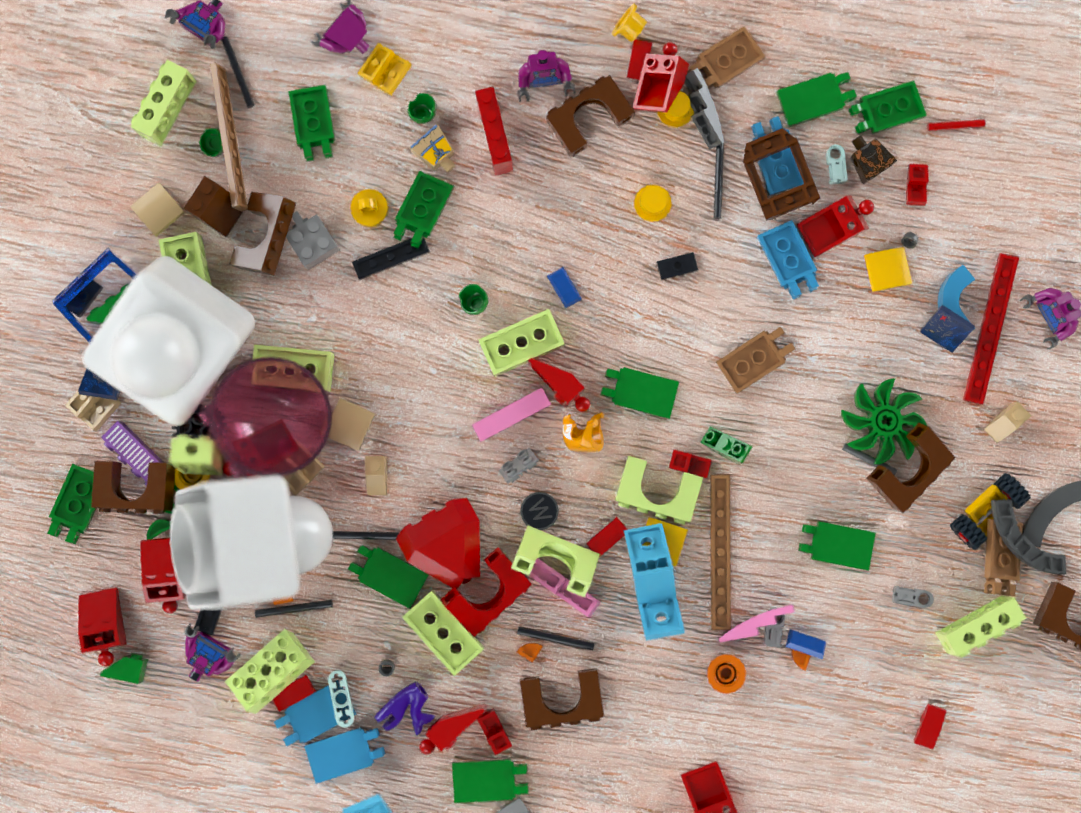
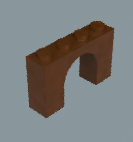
M609 75L606 78L604 76L600 77L592 87L589 88L587 86L583 88L575 98L569 97L563 102L564 105L561 107L552 108L547 113L546 121L572 158L587 148L586 140L574 123V116L581 107L587 104L602 106L607 110L617 127L634 118L635 111Z
M251 191L247 204L248 211L267 218V234L264 240L254 248L235 246L229 264L242 270L274 276L296 202L284 196Z
M918 423L906 436L918 450L921 457L920 467L916 475L910 480L900 482L889 469L878 465L866 478L888 504L902 514L911 507V504L924 493L931 483L937 480L938 476L956 458L932 429L921 423Z
M114 461L94 462L91 508H99V512L111 513V509H117V513H129V510H135V513L147 514V510H153V514H165V511H173L175 467L171 463L149 462L146 489L139 498L131 501L125 497L121 490L122 463Z
M1051 581L1033 624L1039 626V631L1048 635L1051 632L1057 635L1056 639L1064 643L1068 641L1075 643L1073 647L1081 650V635L1074 633L1067 622V611L1076 591L1059 582Z
M597 668L578 670L581 691L580 699L577 705L567 712H556L547 707L542 698L539 676L520 678L526 728L540 730L545 725L555 728L562 726L561 723L569 722V725L581 724V720H589V722L600 721V718L604 717Z

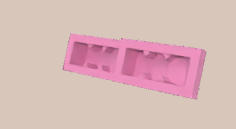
M540 388L472 424V427L480 442L542 411L549 407L551 403L543 388Z
M539 558L536 559L529 576L590 618L601 602L589 593L582 597L567 591L569 579Z

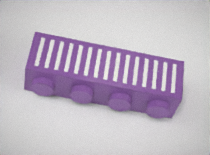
M117 421L101 437L105 441L104 445L110 451L114 450L118 454L117 458L123 464L130 465L132 467L131 472L138 478L142 477L146 481L144 483L145 486H147L149 462L163 461L124 422Z

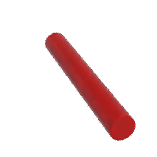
M985 119L927 123V130L985 127L986 121Z

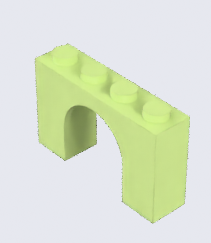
M627 456L615 501L619 502L618 506L629 509L631 505L637 507L636 511L648 514V511L655 512V517L666 519L667 516L672 517L674 522L685 525V522H691L703 477L683 472L676 496L666 504L657 505L648 501L641 489V481L647 461Z
M527 526L511 568L530 575L536 559L543 556L555 557L563 561L570 570L571 577L566 590L585 597L600 554Z

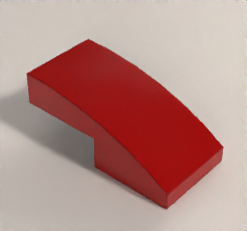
M634 40L626 78L640 80L646 54H651L653 42Z
M908 165L906 205H926L927 184L929 182L928 165Z
M673 449L669 469L708 479L713 460Z
M616 517L592 537L586 545L591 551L600 554L599 557H601L625 536L624 530L628 529Z
M305 675L290 683L272 700L278 711L281 712L316 691L308 676Z
M927 703L920 718L921 724L913 739L915 744L934 749L944 723L946 709Z
M494 708L483 713L477 719L495 755L512 747V743Z

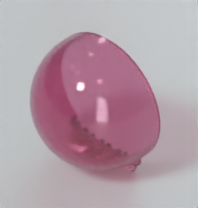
M278 357L256 358L235 367L222 379L214 392L211 403L205 405V410L199 413L205 425H209L210 429L208 430L226 462L230 463L228 466L235 478L243 475L244 478L248 475L257 477L287 476L303 469L323 450L328 440L332 423L330 402L319 380L298 363Z

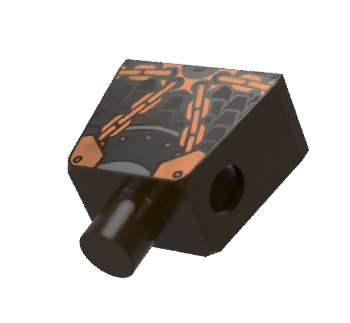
M860 135L852 141L857 151L850 158L863 185L897 161L877 139L867 144Z

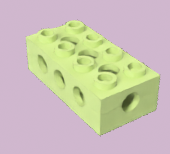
M169 60L161 65L156 81L154 80L151 83L149 94L142 100L138 114H135L131 121V128L141 137L160 147L162 146L197 82L190 72Z
M192 232L159 239L162 256L173 258L211 285L203 239L199 233ZM187 253L186 258L181 260L182 255Z
M550 309L479 339L494 377L528 363L530 358L537 359L565 347ZM538 331L545 334V337L541 340H537L534 337V334ZM519 339L527 341V345L522 348L518 347L516 343ZM504 346L508 347L509 353L501 355L499 354V349Z
M254 345L250 383L259 386L331 392L335 354L329 351ZM276 362L277 368L271 371L270 365ZM292 364H296V370L290 373L289 367ZM315 366V373L309 375V367Z
M179 435L178 439L172 438L170 463L181 473L199 475L223 474L224 452L211 440V437L199 436L198 439H190V436Z
M432 590L402 618L455 676L480 654L485 647L444 607L440 600L441 598ZM427 613L435 615L434 623H429L426 620ZM446 628L449 632L448 637H441L439 629ZM452 643H459L462 650L460 652L453 651Z
M1002 595L938 630L935 634L946 653L961 658L968 655L972 648H980L988 643L987 640L990 638H998L1004 635V631L1008 628L1014 629L1022 624L1021 621L1025 620L1026 617L1015 597Z
M284 629L225 682L245 710L256 714L315 661L295 634Z

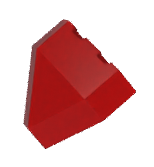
M468 498L451 499L445 503L446 507L437 512L434 509L421 517L422 521L412 526L410 523L404 526L396 538L408 563L449 587L453 588L455 586L457 589L461 583L466 584L472 578L480 577V520Z

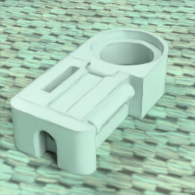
M832 145L826 152L827 165H830L829 184H843L848 179L845 151L840 145ZM833 149L838 150L840 158H832L830 151Z

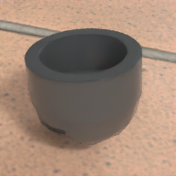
M907 232L901 242L906 248L912 249L917 245L919 237L917 234Z
M389 659L383 660L379 665L380 674L383 676L393 674L395 669L394 663ZM382 665H391V667H382Z

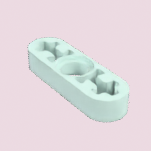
M335 670L328 677L335 718L339 726L349 727L354 721V712L347 678L343 671ZM335 674L343 678L340 681V687L345 686V689H339L334 692L333 688H337V683L332 681ZM344 693L347 697L346 703H337L336 695ZM348 705L349 709H345V712L351 718L348 719V723H345L344 720H340V717L343 716L342 710L338 711L337 708H343Z

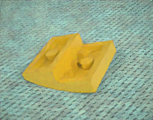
M378 43L357 74L378 89L392 96L412 65L409 61L396 55L393 50Z
M904 247L864 255L872 292L912 284Z
M648 517L646 526L662 523L672 565L677 567L688 529ZM644 542L642 545L650 546L652 543Z

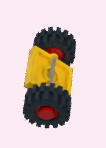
M1004 473L964 510L968 517L961 514L950 524V527L964 544H967L973 550H977L987 540L988 519H994L991 500L1011 499L1013 507L1020 509L1031 496L1019 481H1016L1010 474Z

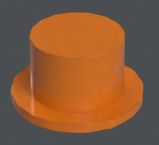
M719 655L710 662L707 668L708 682L713 689L720 693L730 694L736 692L745 682V666L740 659L733 655Z

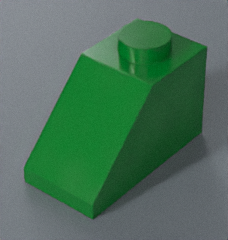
M131 653V655L123 657L100 672V676L140 684L144 681L148 659L142 658V654Z

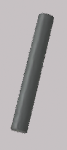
M846 443L842 448L843 451L871 465L874 464L876 458L862 451L854 450ZM886 463L873 465L875 467L881 465L889 469L894 475L897 473V469Z

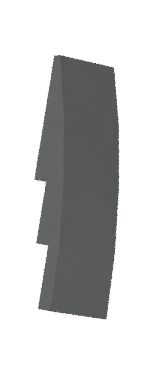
M696 68L687 73L684 84L690 92L688 97L690 105L695 112L691 118L710 150L722 144L724 138L715 104L699 69Z

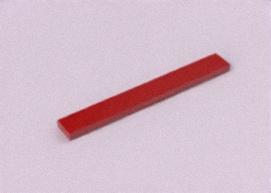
M1003 253L998 255L963 401L978 405L984 404L1016 274L1018 257Z

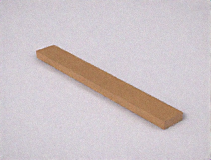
M214 62L210 64L231 204L232 208L243 212L248 210L226 68Z
M710 475L711 630H731L730 475Z

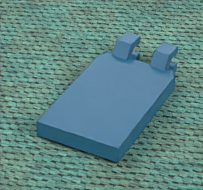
M779 116L771 118L769 121L773 132L783 128ZM761 122L751 126L755 137L752 140L767 135L764 133ZM790 148L758 161L768 196L804 184Z
M793 220L757 236L781 287H784V289L788 288L793 300L799 298L802 294L797 285L802 281L806 282L810 292L818 289L819 284L815 278L817 268Z
M339 679L335 681L337 683V688H333L334 692H336L339 689H343V687H340ZM329 685L286 708V711H284L285 716L274 722L277 729L290 722L294 733L283 739L286 746L297 740L300 743H306L338 725ZM338 693L336 701L339 704H344L347 701V697L344 693ZM348 705L343 708H337L338 711L342 710L343 716L340 717V720L346 721L347 719L351 718L350 715L347 716L345 712V709H349Z
M359 727L305 745L315 783L324 782L373 765L374 759L385 756L384 746L370 751L367 742L380 736L378 728L364 732V729Z

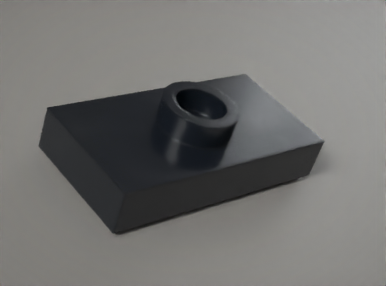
M694 252L656 262L661 281L698 271Z
M85 276L64 307L81 318L103 287L90 277Z

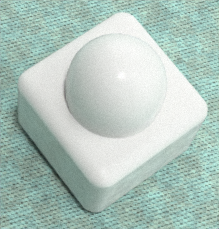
M161 256L134 277L84 351L83 363L87 369L168 424L179 426L187 422L255 327V319L249 311L171 257Z
M280 475L202 483L179 490L175 495L176 507L172 514L170 527L171 553L177 580L181 589L186 593L190 609L224 608L293 597L300 588L299 574L309 572L320 565L331 549L333 528L325 510L308 498L289 496L288 484Z

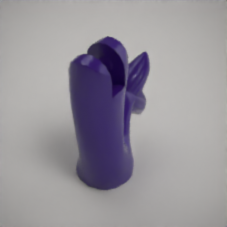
M415 681L393 696L376 713L374 718L377 722H381L392 714L393 716L383 724V728L386 731H390L401 722L407 707L410 705L413 728L416 736H418L423 729V725L430 723L435 718V715L421 712L423 705L429 697L425 689Z

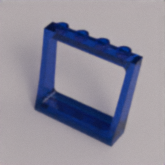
M109 247L52 300L53 305L89 343L94 337L70 312L66 305L112 262L117 264L132 279L137 275Z

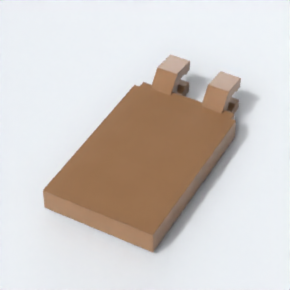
M745 26L699 54L696 60L697 63L690 66L687 72L689 73L698 68L700 72L703 71L707 76L704 81L708 89L712 86L720 88L764 60L766 56Z
M781 327L770 334L768 331L759 333L716 362L736 394L784 364L785 360H787L785 356L795 350L792 343L781 350L774 340L785 333Z
M988 519L984 593L1015 596V581H1020L1021 561L1013 555L1003 542L994 519ZM1017 522V526L1022 533L1023 523Z

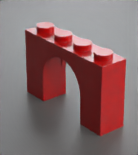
M494 86L476 90L477 106L481 122L483 123L494 174L497 176L513 172L512 158Z
M499 547L484 559L488 567L500 580L499 590L493 599L481 604L472 603L455 586L440 599L444 607L474 637L483 632L492 620L497 619L504 609L510 607L515 599L524 594L532 585L522 572L511 568L513 562Z

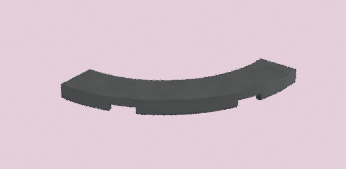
M1081 481L1057 488L1044 497L1033 509L1034 511L1024 525L1022 534L1034 546L1041 547L1048 525L1060 511L1075 502L1081 501Z
M1011 499L991 500L992 513L997 530L1013 555L1036 570L1052 574H1066L1065 555L1051 554L1036 548L1020 532Z

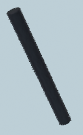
M225 36L221 39L247 108H252L255 106L229 38Z
M724 143L716 146L714 219H721Z
M333 531V539L396 540L399 532Z
M325 600L255 610V617L332 608L333 601Z
M518 627V635L593 650L594 648L593 642Z

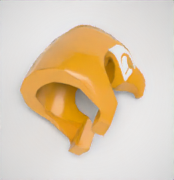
M602 412L591 416V420L587 421L584 429L577 428L575 421L570 417L571 414L564 416L562 434L569 450L575 452H599L603 449L604 438L601 430V419L604 417V414Z

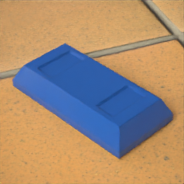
M564 267L547 276L565 309L582 300Z
M790 629L786 647L823 660L826 642Z

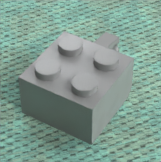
M297 211L293 213L292 218L296 224L292 226L293 229L287 233L286 238L307 270L340 251L317 214L310 219H302Z

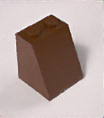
M206 176L203 177L184 207L194 218L226 238L243 213L232 208L230 192Z

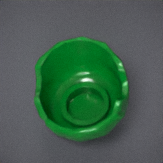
M427 93L417 94L413 101H409L407 113L410 119L418 124L428 123L433 120L436 114L434 98Z
M216 128L206 129L199 141L201 150L209 157H218L223 154L220 130Z
M469 284L463 287L459 293L461 308L470 315H478L484 312L488 306V295L477 284Z

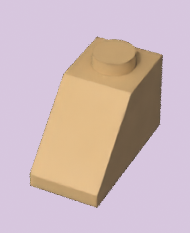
M1019 402L1010 403L984 428V431L996 443H999L1017 430L1032 415Z
M365 456L367 495H387L386 456Z

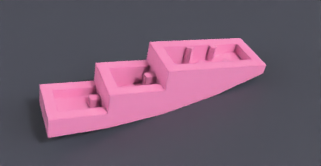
M794 604L773 609L750 618L720 637L719 642L760 635L758 627L777 624L776 616L795 612Z

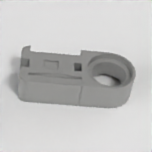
M894 586L892 602L928 608L933 604L934 597L931 592L926 590H913ZM923 593L929 597L928 603L924 605L919 602V596Z
M772 607L768 611L777 609V607ZM785 614L781 615L777 624L765 626L764 645L782 647V644H780L782 640L781 627H784Z

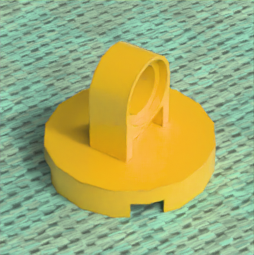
M365 189L358 192L353 197L350 206L354 220L361 226L370 228L379 226L387 217L389 209L386 198L382 193L374 189Z

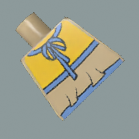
M438 124L410 147L411 152L434 171L442 166L449 173L456 166L450 159L454 155V150Z

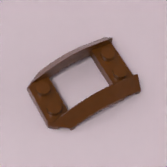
M781 128L746 143L743 164L766 221L776 220V217L810 203L813 205L820 199L797 138ZM790 148L804 184L768 199L754 162Z

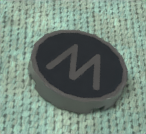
M536 492L524 499L521 504L520 513L522 520L527 526L544 530L555 523L558 518L559 509L557 502L552 496L547 493Z

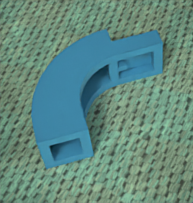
M964 265L954 270L942 283L938 294V309L941 305H944L970 322L961 311L959 298L963 289L972 283L975 278Z

